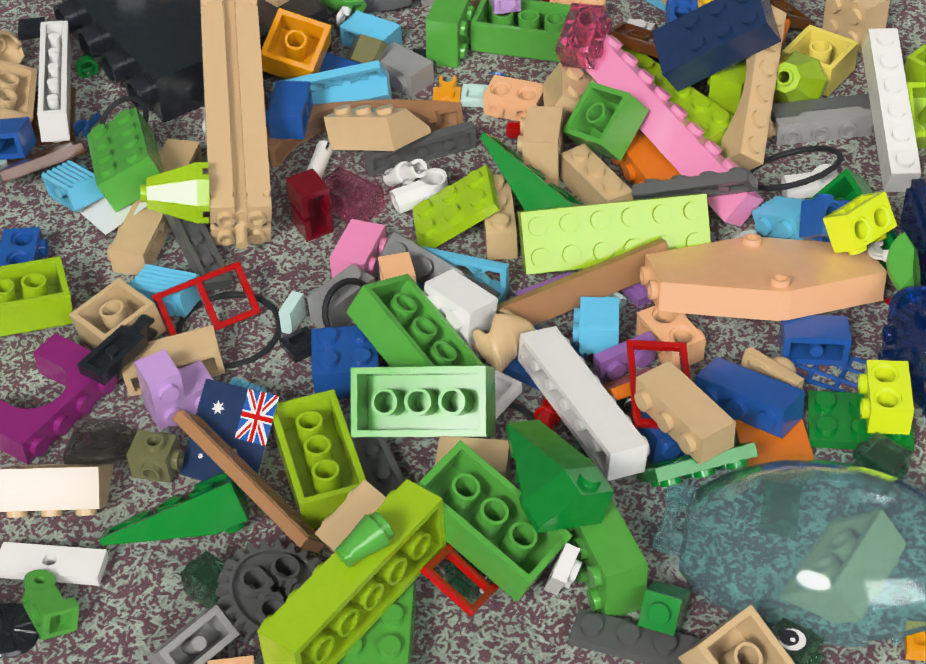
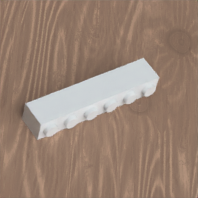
M68 21L41 22L37 109L41 142L58 143L70 141L71 42Z
M868 29L862 54L883 190L886 192L914 191L921 176V167L898 29Z
M556 326L521 333L518 361L593 463L598 466L606 480L611 481L645 472L647 456L650 453L646 437L639 433L632 424L630 417L625 415L620 409L615 398L609 395L602 386L598 376L591 372L583 357L579 356L573 349L569 339L564 337Z

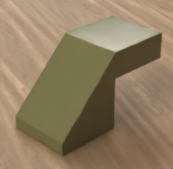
M363 34L357 35L352 41L346 59L361 64L376 60L381 61L387 43Z

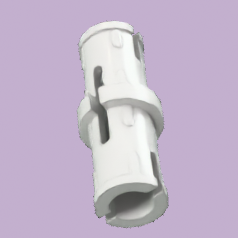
M422 159L400 162L394 168L387 169L384 174L389 175L383 176V180L389 187L410 184L416 178L426 175L424 171L427 170V164Z

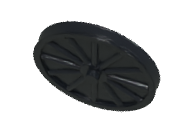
M0 604V658L16 657L33 648L39 634L23 604Z

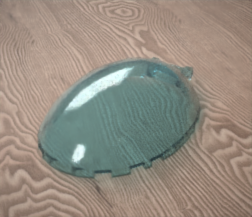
M778 460L737 469L719 476L701 487L676 484L666 488L664 497L667 503L660 530L655 533L653 538V548L662 553L680 555L679 572L693 586L695 593L715 609L720 606L736 614L752 604L766 625L770 627L773 634L778 635L784 628L795 627L806 634L808 642L833 646H868L869 641L891 639L892 644L904 642V636L923 631L926 634V489L898 475L855 463L833 460ZM680 506L688 507L682 534L674 533Z

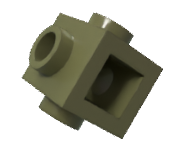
M138 430L126 454L132 478L146 479L152 482L171 483L176 471L182 468L184 462V451L180 449L177 435L165 432Z

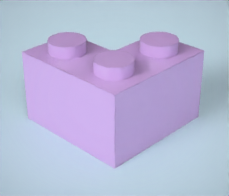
M164 349L134 361L144 405L159 430L169 426H177L178 424L172 418L179 410H185L196 415L205 380H213L201 360L178 369Z

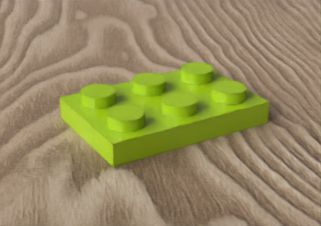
M487 165L471 171L464 178L452 185L446 186L442 191L427 200L419 202L418 205L412 208L417 244L436 248L500 211L493 172Z

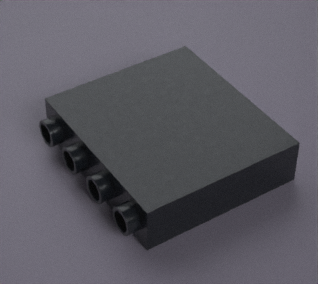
M62 0V3L54 5L53 10L56 20L68 21L69 34L77 33V39L84 54L92 58L99 56L109 81L114 85L124 81L128 96H136L142 99L147 107L163 123L205 106L200 0ZM257 0L261 49L279 8L329 24L328 8L318 0H290L278 8L265 0ZM330 43V45H329V48H328V50H327V53H329V52L332 51V44H331V43ZM262 71L263 80L275 76L273 74ZM131 101L138 111L142 110L138 103Z

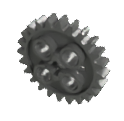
M261 539L257 549L249 542L244 552L237 549L233 558L226 560L217 580L219 584L215 595L220 597L217 605L221 610H226L224 615L230 622H235L234 628L237 632L243 630L246 633L244 643H248L252 638L258 639L257 648L261 650L257 630L266 618L264 614L273 615L286 602L289 594L294 589L300 588L311 577L319 561L318 557L311 560L306 559L308 550L305 549L299 553L294 552L293 542L288 545L287 549L281 547L279 539H276L273 547H269L267 542ZM246 584L252 585L256 589H252L248 587Z

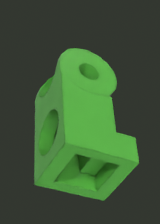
M41 569L28 572L23 580L25 592L22 603L41 640L65 635L77 630L79 605L75 598L63 599L56 587V577L53 573Z

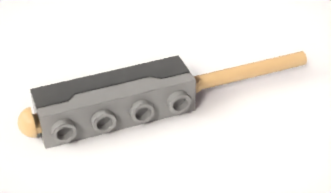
M869 94L772 104L767 139H772L773 137L776 146L875 136Z

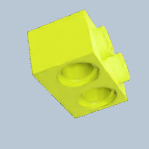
M886 191L861 194L823 218L834 253L848 252L849 255H857L866 251L868 244L885 239L887 237L886 233L897 227Z
M867 360L865 373H859L858 394H864V398H861L860 418L866 419L867 433L910 435L914 405L908 361Z

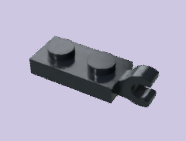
M143 314L138 317L130 328L121 325L77 364L80 374L105 385L149 345L148 341H152L157 336L158 331L149 327L155 322L154 318Z

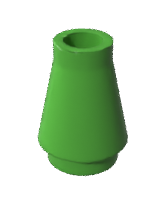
M374 512L370 516H363L342 544L335 549V552L341 561L350 568L356 562L389 546V540L395 534L388 522L378 512Z

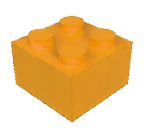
M279 8L261 49L262 71L285 79L319 73L331 43V25Z

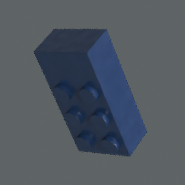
M713 0L652 31L662 75L677 91L781 42L770 0Z

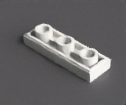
M3 542L0 549V578L24 580L28 572L41 569L53 573L56 577V583L100 586L109 556L107 549Z

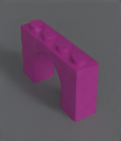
M54 333L33 352L39 373L64 385L66 388L57 399L37 408H17L0 400V450L29 465L37 457L43 456L49 446L60 435H66L70 431L72 424L82 415L88 414L101 397L114 390L118 383L117 375L105 385H102L80 374L77 364L91 350Z

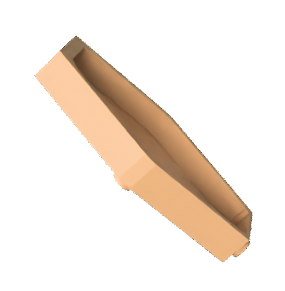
M745 234L743 237L645 254V266L640 267L641 285H645L649 300H653L660 312L771 321L791 320L883 301L887 277L885 268L878 260L871 258L867 250L857 255H849L848 252L834 253L831 242L768 238L757 234Z

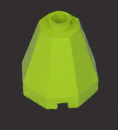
M797 51L780 58L773 103L821 99L828 79L822 70L820 60Z
M195 162L147 177L146 184H140L141 202H147V209L197 224L209 223V217H203V212H210L209 174H203L202 169L209 168L208 162Z

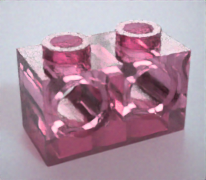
M571 4L555 49L563 67L595 69L598 59L603 55L605 37L610 34L612 27L611 18L608 17L604 5Z
M340 166L322 179L329 188L331 205L329 211L340 216L346 223H349L351 219L370 222L385 210L383 188Z

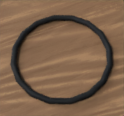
M815 145L799 147L764 159L763 165L749 171L753 174L754 171L767 163L799 153L820 151L831 152L837 155V160L833 165L805 179L785 184L758 185V191L787 190L809 184L835 171L844 160L842 151L832 146Z
M222 292L208 296L210 302L223 298H247L244 292ZM254 294L257 302L262 303L272 311L276 320L275 335L261 351L239 361L223 362L224 368H236L255 362L269 353L281 338L278 309L264 297ZM201 300L197 302L185 318L181 317L178 320L177 334L182 333L183 324L190 315L204 306Z

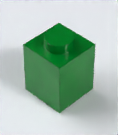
M655 580L645 590L637 626L675 636L683 626L691 590Z

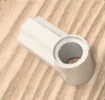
M831 164L819 165L809 173L784 175L781 177V184L805 179L830 167ZM836 169L824 178L809 184L782 190L783 197L796 199L812 198L839 175Z
M430 168L424 171L426 175L421 177V180L389 191L396 211L401 214L412 210L419 202L427 200L442 191L443 188L448 186L446 172L440 168Z

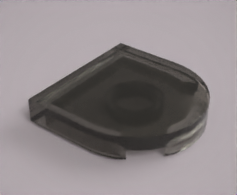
M79 419L64 450V464L99 465L123 461L127 459L126 454L137 430L127 427V423L120 420Z

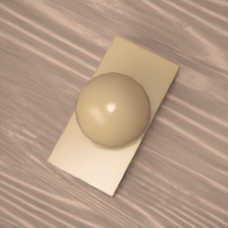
M753 347L744 351L741 366L802 389L805 379L796 374V367L789 358L783 356L769 358Z

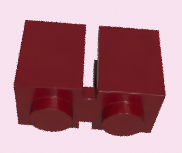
M312 168L287 177L286 183L288 197L291 201L289 204L292 223L306 242L334 232L332 213L329 211L331 209L329 188L317 172Z

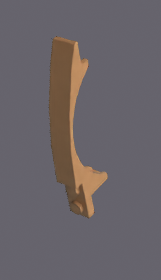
M380 99L313 105L304 139L270 138L269 127H266L268 156L271 168L280 166L297 146L327 131L324 116L333 113L334 108L340 105L349 104L351 108H356L361 105L370 104L372 108H377L382 105L392 104L393 108H406L427 124L431 131L463 123L462 104L460 102L437 100Z

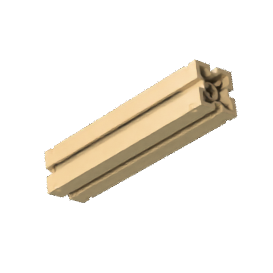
M200 0L206 148L209 167L207 170L209 174L210 235L215 245L229 246L235 244L236 239V247L245 249L248 247V244L259 245L264 242H271L272 201L257 0Z

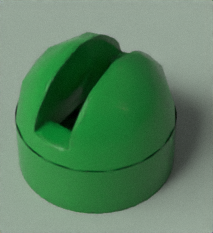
M82 55L76 60L75 69L80 77L85 78L96 75L98 65L94 58L89 55Z

